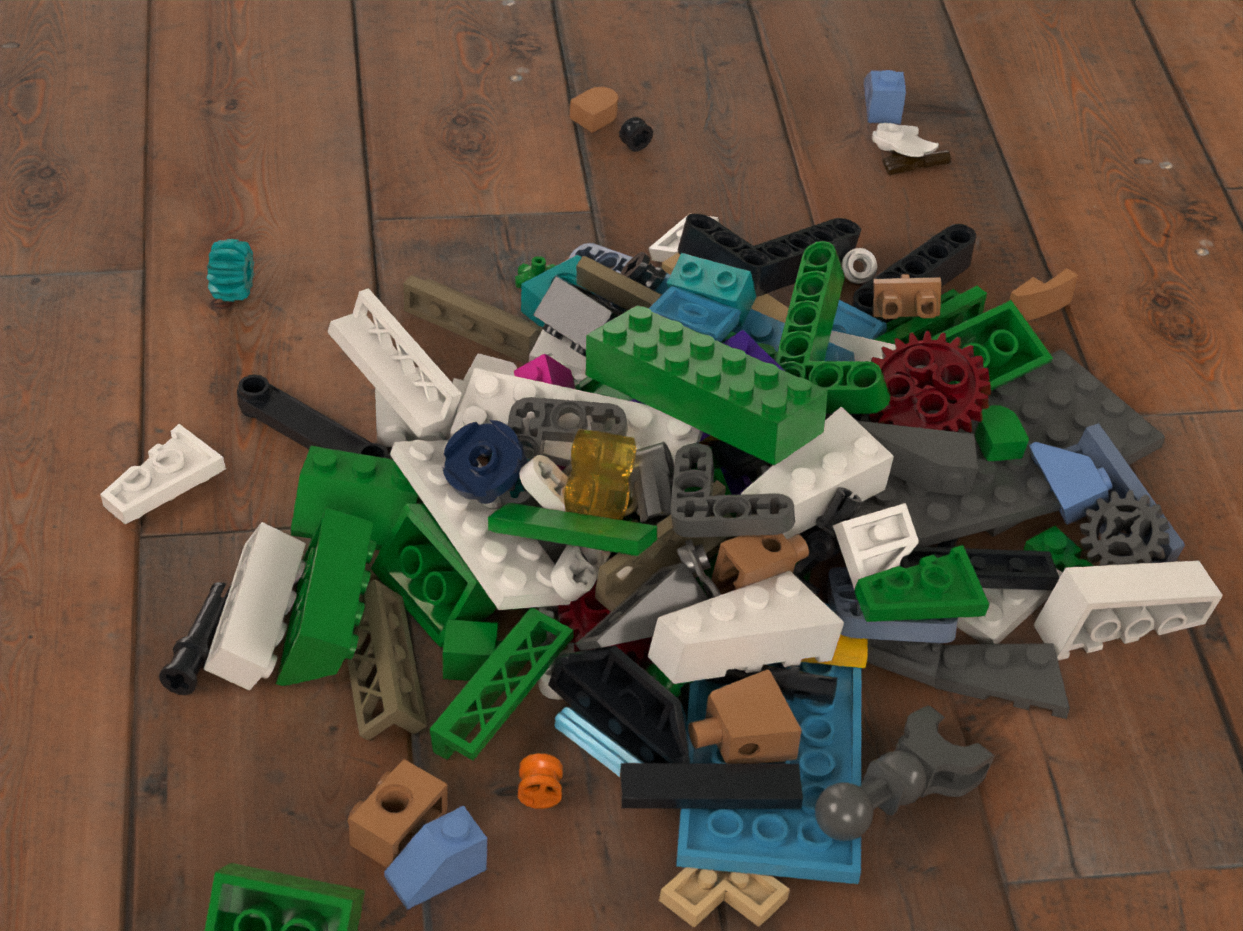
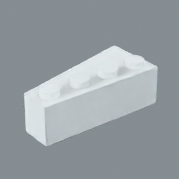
M840 407L825 420L824 432L775 466L773 465L747 487L741 495L776 493L789 496L794 503L795 524L790 531L783 533L786 539L817 525L815 521L818 517L824 516L839 487L852 491L853 493L850 498L858 495L862 501L884 491L894 456L847 411ZM737 513L736 518L742 516L743 514Z

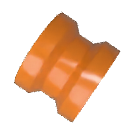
M533 754L522 759L519 764V777L522 781L518 785V799L521 803L534 809H546L557 805L561 801L562 786L559 783L563 776L561 761L548 754Z

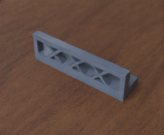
M1099 423L1086 427L1078 444L1064 448L1067 451L1089 456L1096 469L1100 467L1105 469L1113 486L1112 489L1108 490L1110 502L1112 501L1111 493L1113 491L1117 492L1120 499H1125L1128 490H1133L1135 500L1139 501L1146 494L1150 498V507L1157 505ZM1169 521V529L1164 532L1169 534L1170 544L1160 545L1164 549L1165 557L1163 559L1153 557L1151 559L1152 563L1174 562L1185 547L1184 542ZM1105 522L1100 528L1099 532L1101 534L1106 531L1107 524ZM1152 527L1149 529L1150 533L1144 537L1143 543L1145 546H1147L1151 539ZM1122 532L1118 533V535H1125L1126 538L1132 535V533L1129 535Z

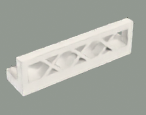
M369 288L359 291L353 314L331 321L328 328L329 335L419 439L451 426L462 393ZM368 310L372 313L374 323L366 316ZM391 336L395 339L397 350L392 344ZM414 362L418 365L421 377L416 373ZM437 388L446 397L444 403L439 399Z

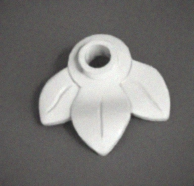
M881 123L872 134V140L880 149L896 151L911 157H921L924 154L933 153L939 146L938 143L919 138V129L915 126Z

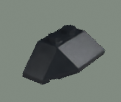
M617 646L567 653L557 658L548 686L588 721L644 763H690L686 714L680 700Z

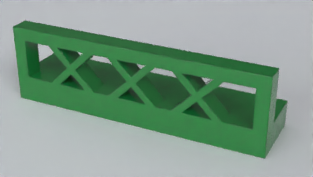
M975 286L962 294L951 289L941 295L940 316H935V318H921L920 316L898 317L886 323V333L874 340L895 344L894 339L898 338L904 344L909 343L910 333H913L919 341L923 340L926 331H929L931 337L982 314L987 293L979 286Z
M533 607L530 608L429 729L433 753L448 760L457 751L474 761L573 639V629ZM547 631L557 636L551 645L541 646L547 639ZM530 660L532 669L527 675L516 677ZM505 690L507 698L505 702L499 707L491 708ZM480 722L481 731L471 743L465 741L464 739Z

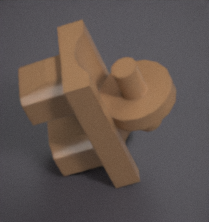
M901 274L900 278L873 279V317L897 319L898 317L920 316L921 318L940 316L941 278H910L909 274Z

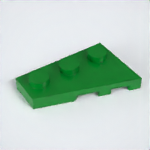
M963 545L951 548L949 555L936 558L934 554L921 558L919 565L906 569L897 566L860 578L854 590L866 622L986 616L990 605Z

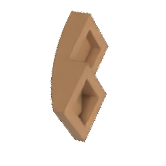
M1066 268L1047 283L1032 277L1011 292L1010 300L1013 301L1026 321L1046 316L1072 302L1078 275Z

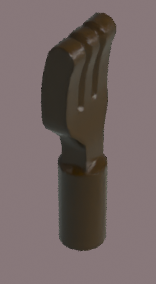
M949 150L927 153L921 157H911L898 153L884 157L882 162L888 175L891 176L900 172L912 171L919 167L950 164L951 155Z

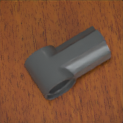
M665 442L624 454L626 472L631 485L635 488L642 524L656 526L671 515L673 486L671 478L674 476V463L671 452Z

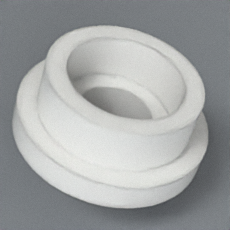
M864 248L852 249L842 260L841 266L844 276L852 283L864 284L870 281L877 272L875 256ZM854 261L862 262L864 265L862 273L854 270Z

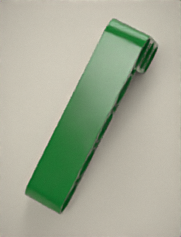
M815 242L808 246L802 255L775 361L786 372L799 378H805L812 384L828 390L826 413L833 414L840 407L849 414L877 413L882 411L890 401V392L879 365L868 361H824L844 282V271L835 247L829 242Z

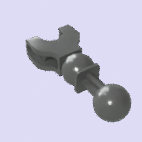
M930 705L925 706L908 716L904 727L905 734L898 739L895 751L882 754L879 759L870 762L861 786L848 782H839L823 790L815 805L817 824L832 839L838 841L857 839L869 829L873 820V810L877 807L891 816L898 811L899 806L914 803L919 797L923 798L931 793L951 797L966 795L985 779L995 755L979 743L963 747L953 745L944 740L938 733V726L945 717Z

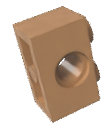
M403 759L392 772L387 771L383 774L377 783L376 789L365 801H359L352 808L348 816L350 846L388 868L423 825L443 816L447 812V784Z

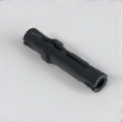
M765 664L762 666L761 671L746 673L744 670L729 669L723 677L705 679L707 682L732 684L759 672L770 670L782 694L785 696V700L794 701L795 698L829 705H833L838 677L810 674L800 671V667L791 666L790 669Z

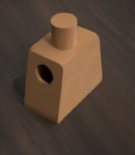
M783 534L738 536L722 542L720 545L711 581L722 595L787 571L793 573L796 562L808 557V545L804 538L798 534L788 539Z
M770 670L759 672L712 691L708 695L705 719L691 722L688 726L689 737L693 747L697 749L716 744L726 764H760L795 760L798 755L802 731Z

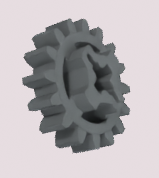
M1128 490L1125 499H1120L1117 492L1113 491L1111 493V502L1106 503L1103 499L1098 498L1099 510L1096 512L1087 509L1085 512L1087 519L1091 523L1081 524L1082 534L1087 536L1081 539L1084 550H1090L1087 556L1091 564L1100 561L1099 566L1152 563L1151 559L1153 557L1160 559L1165 557L1164 549L1160 545L1170 544L1169 534L1164 532L1169 529L1167 518H1160L1163 512L1159 504L1150 507L1151 502L1148 495L1145 494L1137 501L1135 500L1133 490ZM1105 522L1107 524L1106 531L1100 535L1101 539L1099 540V531ZM1152 527L1151 539L1147 546H1145L1143 543L1144 537L1150 533L1149 529ZM1124 530L1127 534L1132 533V535L1126 538L1125 535H1118V533Z

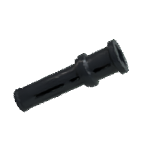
M217 582L211 586L209 594L188 635L176 641L173 647V659L170 664L165 665L160 671V682L166 689L175 694L189 695L197 687V675L200 669L205 666L210 645L214 639L230 590L229 587L223 598L220 596L226 583Z

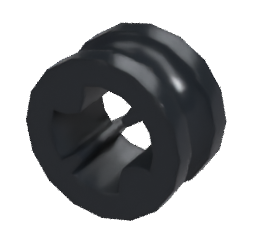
M633 117L621 126L619 138L630 150L640 151L651 142L653 130L642 118Z

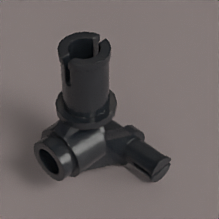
M838 488L837 494L824 516L818 517L815 521L821 530L809 535L806 541L809 555L794 567L793 574L815 595L819 594L820 588L814 586L803 577L820 561L833 558L840 552L841 549L833 525L850 520L856 508L862 502L858 495L850 498L853 492L846 488Z

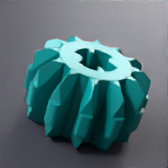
M239 239L214 242L211 252L208 254L209 262L207 265L208 289L214 299H222V301L234 302L235 300H244L250 294V289L253 287V276L255 275L253 272L255 262L253 261V251L248 242L239 241Z

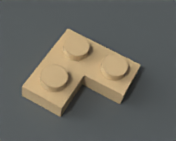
M685 867L661 889L659 901L692 927H696L722 901H725L760 927L787 901L790 889L769 875Z

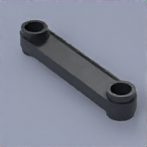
M248 375L240 380L237 388V401L241 412L245 416L258 419L305 448L310 449L311 446L390 459L388 451L383 445L372 443L271 385L265 377L261 375Z

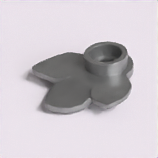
M691 539L685 541L686 545L677 549L681 562L685 563L694 578L699 577L709 599L720 596L721 593L716 585L703 571L711 568L703 545L700 544L694 547Z

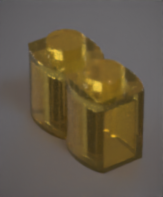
M579 429L577 431L571 448L572 472L567 480L564 494L566 512L622 520L629 502L630 489L628 478L631 475L636 458L634 438L586 429Z

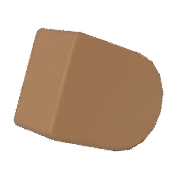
M594 87L570 100V119L592 133L613 122L617 117L618 95L610 88Z

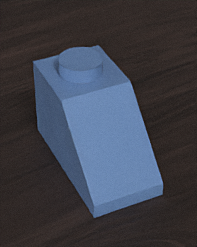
M892 70L870 71L864 78L868 123L901 124L906 96L904 72Z
M1039 442L1029 445L1031 459L1044 474V479L1049 483L1050 490L1053 491L1061 505L1059 512L1066 525L1085 517L1087 509L1098 511V498L1103 499L1106 503L1110 502L1108 490L1113 488L1110 478L1103 467L1096 469L1089 456Z
M462 806L423 825L384 871V876L408 910L486 871L487 837L467 809Z

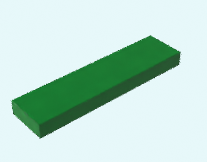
M507 503L488 516V530L494 533L638 556L658 540L657 526L515 503Z

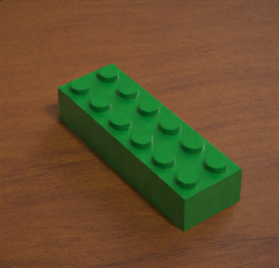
M637 305L586 335V376L774 466L824 432L828 390L812 384L805 378H799L785 372L774 364L765 363L754 358L743 350L732 348L714 340L709 335L701 334L685 327L678 321L670 320L654 313L647 307Z

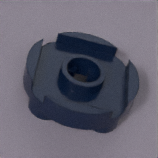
M490 420L492 424L485 423L479 425L477 422H473L463 426L450 438L443 454L446 457L443 474L448 483L459 495L467 499L477 500L481 504L492 503L498 496L507 492L519 479L521 467L528 463L527 457L524 455L523 445L515 432L508 425L497 420ZM492 453L490 462L483 467H478L479 463L476 460L478 456L482 454L487 457Z

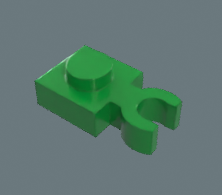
M1056 526L1025 542L1023 551H1049L1056 569L1062 573L1065 568L1093 566L1090 562L1080 559L1082 549Z

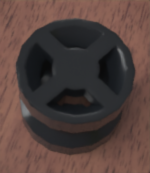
M640 252L624 266L620 274L655 291L663 282L666 272L660 266L654 267L650 263V257L645 252Z

